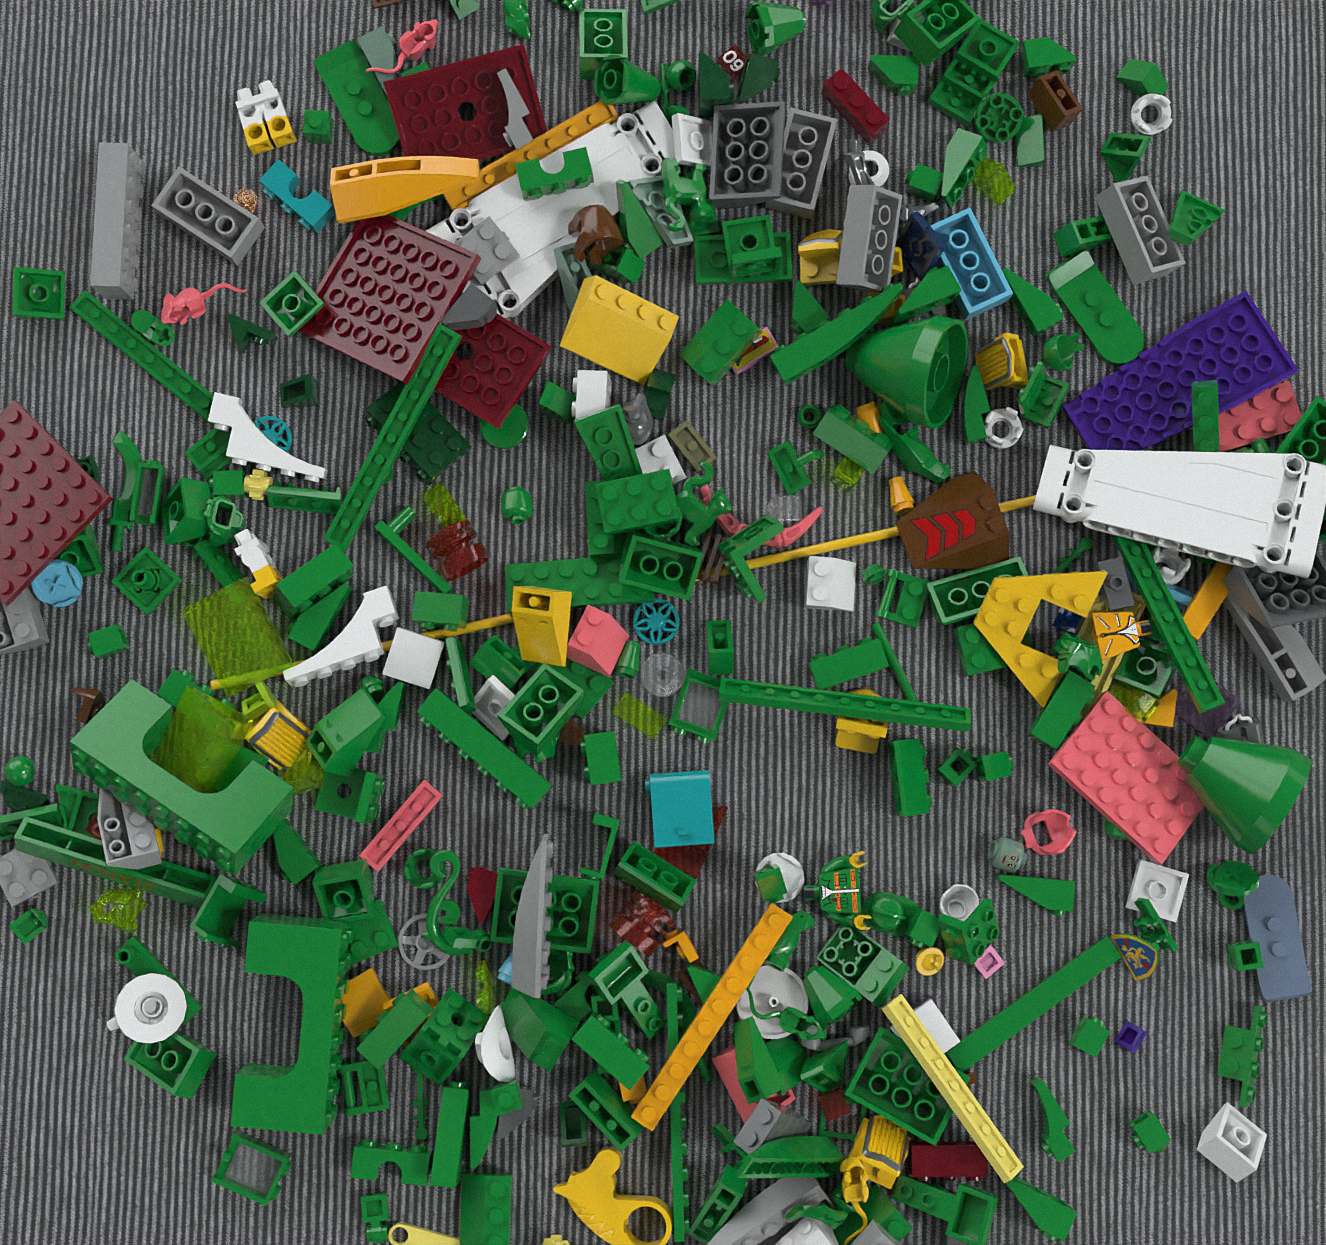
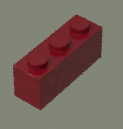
M842 67L823 83L821 94L868 145L887 130L890 119Z
M910 1141L909 1173L912 1177H916L918 1181H930L931 1177H941V1180L955 1181L956 1177H966V1180L980 1181L982 1177H989L988 1160L975 1141H938L936 1146L927 1141Z

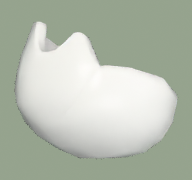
M953 885L940 899L942 915L945 914L963 922L979 905V898L975 890L968 885Z

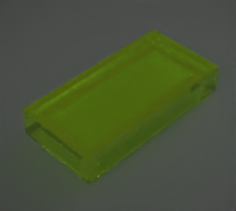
M1118 681L1109 691L1129 714L1142 722H1145L1160 704L1157 699L1140 689L1126 686Z
M627 692L613 711L615 715L653 740L667 720V718Z

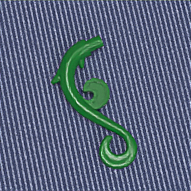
M440 850L431 857L429 862L430 870L436 877L443 879L446 877V874L440 870V864L443 861H449L453 865V872L432 899L426 916L427 932H422L421 935L445 954L453 956L472 954L473 948H464L463 950L452 948L438 926V913L440 910L447 912L446 915L441 916V920L445 924L456 923L461 915L458 903L454 900L445 899L460 873V859L453 851Z

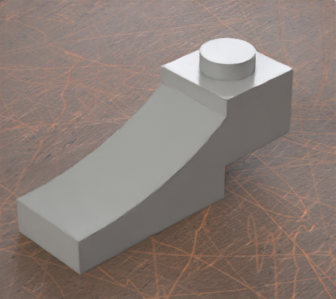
M505 68L497 73L508 105V125L504 127L507 132L503 133V136L509 147L514 145L518 149L533 140L522 120V117L530 112Z

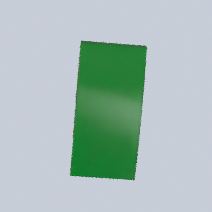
M980 18L958 50L927 103L968 127L974 118V112L978 103L989 95L1020 42Z

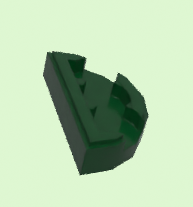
M1 781L0 792L3 794L6 805L16 812L42 807L51 796L23 786H13L8 781Z

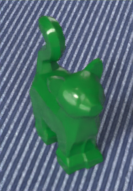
M665 158L661 162L664 185L662 195L665 200V207L668 214L676 220V223L668 225V228L673 232L682 231L685 227V218L674 204L690 205L689 229H693L695 224H702L714 217L715 213L707 202V189L703 180V174L707 170L705 164L696 163L693 172H686L685 177H679L680 167L677 166V159Z
M705 461L699 463L700 468L704 471V475L693 476L686 480L682 490L676 497L677 506L682 513V519L692 524L684 540L692 547H697L701 543L699 536L714 524L718 516L729 514L733 509L729 498L724 494L725 490L723 488L715 491L708 505L704 504L692 492L694 486H705L711 482L714 476L712 466Z

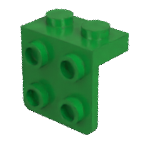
M1039 361L1036 367H1031L1027 377L1029 381L1026 387L1021 388L1019 391L1017 402H1019V410L1023 420L1050 430L1070 389V384L1048 376L1044 362Z
M984 898L964 922L945 914L938 919L947 956L971 966L984 954L986 947L989 944L991 945L999 936V927L992 900Z

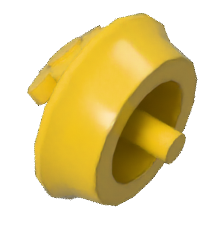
M924 947L918 951L915 957L917 971L926 976L937 973L944 963V955L936 947Z

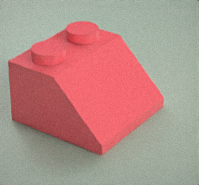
M587 605L567 645L566 658L610 677L629 635L610 614Z

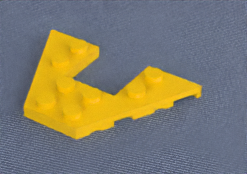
M1104 570L1035 576L995 577L973 622L1043 708L1061 673L1057 668L1058 659L1021 644V641L1041 599L1087 618L1108 572Z

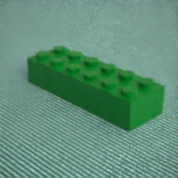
M436 688L417 710L421 715L419 720L428 728L434 729L436 727L440 731L438 736L447 744L453 745L455 743L459 747L457 752L469 761L475 760L478 763L476 768L486 777L494 776L497 779L495 784L505 793L510 791L516 795L514 800L524 809L529 807L535 809L554 787L553 784L475 718L462 710L443 691Z

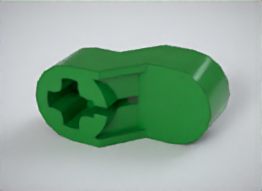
M139 309L132 314L131 324L133 328L160 346H168L173 342L175 334L168 324L162 323L159 318L144 309Z

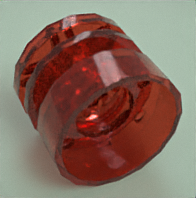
M464 520L445 527L425 544L428 551H434L431 554L433 560L445 557V560L439 564L438 569L446 582L467 575L490 559V555L482 542L470 544L478 536L475 530L470 531L473 527L470 520Z
M634 891L631 897L639 903L637 907L631 902L626 901L625 905L632 912L631 915L627 916L622 912H618L609 926L624 940L650 957L660 944L653 936L654 932L656 931L666 936L668 932L660 924L664 922L672 928L676 922L670 917L667 910L652 898Z

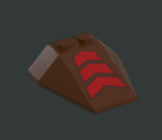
M975 471L952 478L895 523L912 569L975 570L1009 560L1010 533L992 487Z

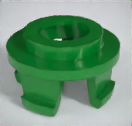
M421 848L414 851L408 857L404 867V875L406 880L413 886L420 889H430L440 884L443 880L434 874L430 877H422L417 871L418 863L424 859L430 860L434 853L437 852L436 850ZM445 861L440 864V870L443 873H446Z

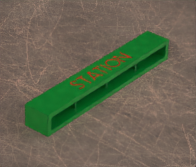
M26 816L14 836L17 851L198 909L201 908L217 880V877L161 860V864L137 870L107 866L101 840Z

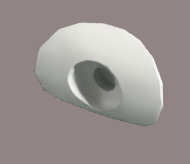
M497 1005L483 1032L476 1035L475 1048L479 1061L483 1063L491 1076L498 1081L510 1082L515 1078V1064L501 1005Z

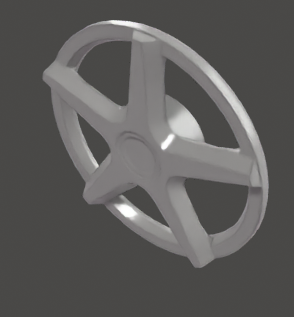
M419 914L409 919L403 925L398 937V948L402 958L410 966L419 970L438 968L450 957V955L441 952L433 943L421 935L422 932H427L425 921L427 914ZM438 916V922H440L444 926L440 928V931L443 934L445 926L450 925L443 923L441 917ZM417 920L419 935L403 936L407 927ZM402 944L417 947L418 950L414 962L406 956ZM427 952H431L441 959L433 965H421Z

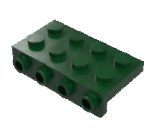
M399 382L366 408L365 421L372 430L376 429L379 433L381 432L406 384ZM427 401L398 457L405 465L409 464L419 481L422 483L426 482L430 486L434 483L435 478L468 453L472 446Z

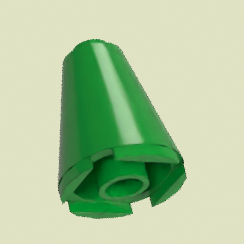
M611 54L606 56L602 60L605 61L602 67H598L595 72V93L600 96L602 103L608 105L652 102L657 99L661 91L660 82L656 77L620 55Z

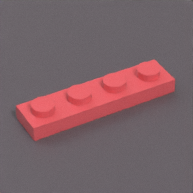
M423 780L359 856L362 859H366L367 863L379 872L444 795L428 781Z

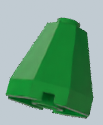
M757 1L750 3L745 12V18H750V24L746 25V33L751 48L754 52L759 51L758 55L761 56L770 54L797 37L806 26L805 14L793 6Z
M814 965L804 973L806 978L802 982L816 1021L823 1030L830 1027L827 1024L828 1022L835 1024L858 1005L855 1002L856 999L860 1002L865 999L855 988L823 966L817 968Z

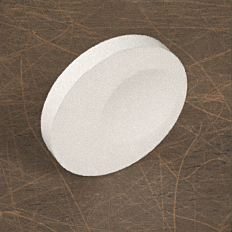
M768 965L761 966L749 988L753 996L755 1010L759 1014L765 1015L775 1011H784L786 1007L790 1006L807 1014L809 1000L799 976L788 968L780 972ZM747 990L744 991L736 1003V1011L740 1020L753 1016L762 1038L779 1039L791 1034L779 1026L780 1018L763 1020L754 1016L750 1009Z

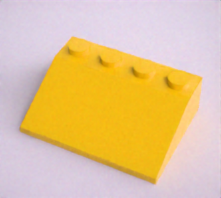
M595 275L584 278L559 346L640 385H645L671 340L679 316Z

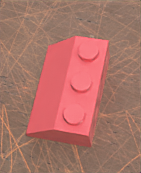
M735 1044L713 1057L712 1061L745 1124L759 1101L751 1104L747 1102L738 1082ZM790 1089L781 1096H778L776 1092L766 1099L787 1106L796 1098Z

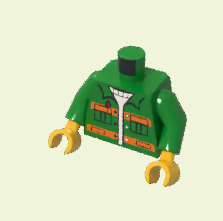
M860 851L853 855L836 857L822 867L820 874H817V885L803 886L804 901L818 900L819 909L824 911L825 916L840 925L857 927L860 930H869L871 927H865L863 920L864 918L872 919L870 915H860L862 912L858 868L867 865L868 862L861 863L858 857L865 854V852Z

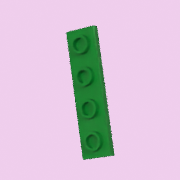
M1254 1006L1251 1030L1225 1025L1217 1075L1243 1081L1239 1107L1243 1108L1250 1107V1103H1254L1256 1097V1088H1253L1254 1078L1258 1077L1260 1071V1063H1257L1258 1052L1261 1053L1264 1046V1038L1261 1037L1262 1027H1266L1268 1020L1265 1006Z

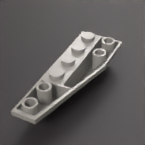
M31 583L9 606L0 601V654L26 651L50 642Z
M1229 593L1223 600L1224 604L1282 702L1296 700L1315 689L1326 679L1325 674L1303 637L1292 625L1268 629L1237 605Z
M100 788L97 820L107 866L137 870L161 864L162 861L152 819L147 816H140L133 806L127 802L122 803L118 801L108 789Z
M549 834L543 835L527 874L516 914L513 937L512 988L534 998H540L542 989H547V980L549 981L550 965H547L548 956H550V941H546V932L551 930V916H547V907H551L552 892H547L548 882L552 883L553 867H548V858H553L554 845L553 842H549Z
M816 1177L782 1178L746 1204L719 1230L707 1245H775L805 1218L801 1217L793 1221L785 1219V1216L794 1206L810 1205L816 1207L826 1205L833 1210L837 1208Z

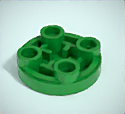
M1000 92L992 93L978 103L974 112V125L979 135L983 136L984 139L991 142H1006L1019 131L1024 112L1019 102L1011 95Z
M518 404L515 405L500 430L480 419L482 436L487 443L498 450L514 448L528 435V418L523 408Z

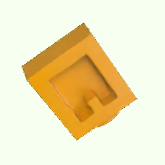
M675 929L664 936L666 939L662 942L664 948L678 941L680 945L676 946L683 960L687 958L691 963L699 958L685 930L679 932L678 929Z

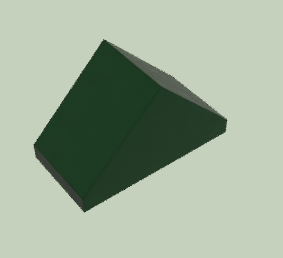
M306 374L280 384L281 408L319 406L318 382L312 374Z
M574 1101L560 1102L562 1148L588 1145L587 1115Z

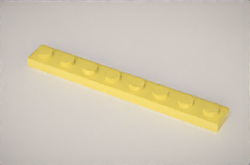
M902 994L898 995L882 1008L883 1012L1004 1183L1011 1181L1024 1166Z

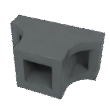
M1122 557L1097 562L1095 564L1096 571L1104 570L1108 572L1098 592L1099 600L1106 604L1108 612L1135 605Z

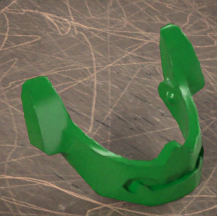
M800 1205L794 1206L785 1216V1219L793 1221L801 1217H809L825 1222L832 1229H836L846 1220L848 1212L843 1208L841 1211L833 1210L826 1205L816 1207Z

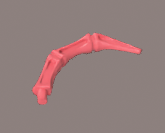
M707 485L700 488L703 497L701 501L706 505L709 504L712 496ZM818 507L801 521L789 528H784V531L762 545L774 548L787 547L801 537L824 510ZM730 513L722 514L715 520L727 536H733L747 527L746 524L739 523V520Z

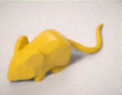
M858 1156L844 1160L840 1166V1171L844 1173L842 1179L843 1198L846 1203L848 1201L851 1202L853 1208L863 1219V1226L845 1240L844 1245H847L851 1239L861 1234L868 1223L867 1216L861 1209L858 1201H867L869 1191L866 1181L869 1179V1174L866 1173V1168Z

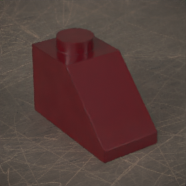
M477 864L475 868H470L465 881L469 882L466 889L478 921L484 923L495 902L498 872L481 864Z

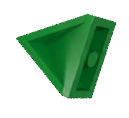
M848 1039L805 1059L801 1079L822 1093H827L846 1084L844 1077Z

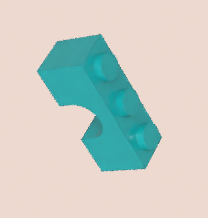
M279 159L259 180L264 187L263 193L271 200L275 198L282 203L280 207L291 216L294 213L300 218L298 222L307 231L313 229L318 234L336 214L333 205L315 190L304 199L294 198V190L301 181L297 174Z

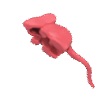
M438 20L425 21L421 24L416 22L413 31H407L401 36L399 40L401 54L399 55L396 68L390 70L369 68L365 72L377 71L392 74L401 69L404 59L407 58L411 61L419 60L427 48L433 50L435 47Z
M221 283L203 293L194 288H186L176 297L172 294H167L163 300L161 322L176 323L179 321L183 325L187 322L188 317L191 316L195 319L206 312L204 300L212 296L219 288L226 287L239 293L247 292V290H240L230 284Z

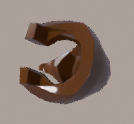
M596 204L582 208L575 213L568 225L569 235L576 231L580 232L574 246L576 260L580 262L586 261L584 249L593 242L600 241L589 252L590 264L598 266L602 265L601 260L604 256L621 246L624 241L618 225L604 205Z

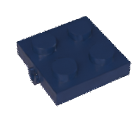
M916 211L910 214L896 241L895 247L901 248L902 258L905 260L904 266L911 268L919 280L922 281L925 273L935 267L946 245L921 213Z

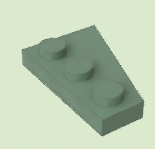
M662 176L629 180L627 182L653 226L669 248L690 245L694 241L686 219L685 227L682 231L673 232L668 228V225L676 223V220L668 214L665 207V200L662 195L664 187ZM674 204V206H675L679 211H681L682 214H683V216H684V213H683V211H682L681 205H680V204Z

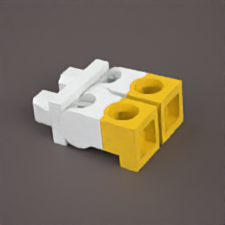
M269 80L259 84L261 94L252 96L250 88H243L237 91L238 101L235 103L248 147L253 155L274 149L266 123L277 148L297 142L282 98L277 88L275 89Z
M245 529L234 535L239 545L234 550L241 557L242 562L251 569L256 579V582L250 584L254 593L264 599H268L274 595L276 584L283 579L273 559L267 554L270 551L268 546L259 540L254 533L251 534L248 529Z

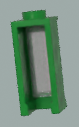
M145 460V463L138 462L129 518L134 524L158 526L159 509L166 469L160 465L159 461Z

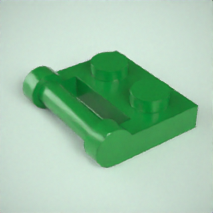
M887 569V582L880 607L876 609L874 616L917 628L928 591L926 583H930V581L904 574L897 570ZM901 581L903 585L894 614L889 612V607L896 582Z
M368 1060L341 1064L338 1073H341L346 1108H344L345 1116L390 1108L383 1065L378 1070ZM352 1071H357L362 1105H356Z

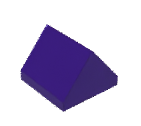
M1126 1021L1114 1042L1135 1054L1147 1032Z

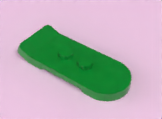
M350 40L317 57L314 60V65L358 147L364 153L376 157L385 156L393 152L398 147L400 138L390 104L373 72H365L370 66L357 42Z
M1079 251L1047 272L1045 277L1052 292L1069 311L1091 342L1094 351L1104 362L1120 366L1131 362L1140 354L1144 344L1143 332L1099 271L1089 252Z

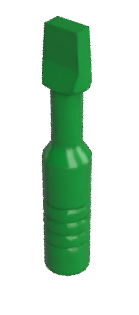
M660 64V92L662 93L663 100L661 107L664 116L668 115L667 109L669 107L668 94L670 92V84L667 81L668 64Z

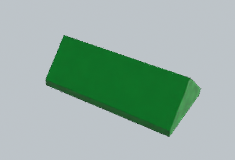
M1021 557L926 583L934 618L943 626L977 616L995 577L1029 576Z

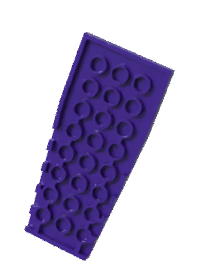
M1244 291L1181 326L1160 340L1155 346L1145 350L1137 358L1124 364L1116 372L1108 377L1106 376L1098 384L1089 390H1085L1068 404H1064L1063 411L1087 449L1141 451L1193 427L1191 382L1217 380L1219 415L1297 374L1299 370L1247 291Z

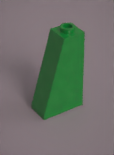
M451 1080L450 1084L446 1083L443 1087L430 1186L456 1188L461 1179L471 1086H466L464 1081Z

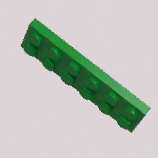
M621 555L505 565L508 614H512L514 586H534L572 592L570 609L586 608L587 605L600 607L655 602L654 591L618 582Z

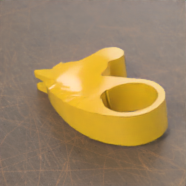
M615 1146L603 1147L589 1167L578 1172L573 1171L568 1182L558 1183L554 1186L553 1191L568 1199L570 1206L577 1216L596 1235L611 1245H666L670 1238L674 1224L673 1214L663 1200L655 1196L624 1195L616 1192L617 1177L615 1172L622 1162V1153ZM643 1206L657 1209L666 1221V1233L654 1242L639 1240L632 1234L630 1228L627 1227L629 1225V1215L632 1211Z

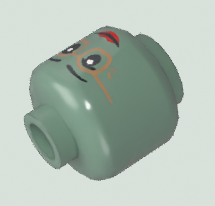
M1000 837L997 841H992L988 850V859L991 860L994 868L1013 873L1019 867L1025 865L1027 853L1024 852V846L1021 842Z

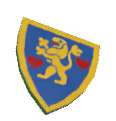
M1119 933L1110 936L1135 981L1147 978L1153 974L1159 962V945L1156 942L1152 943L1149 940L1146 941L1129 933Z

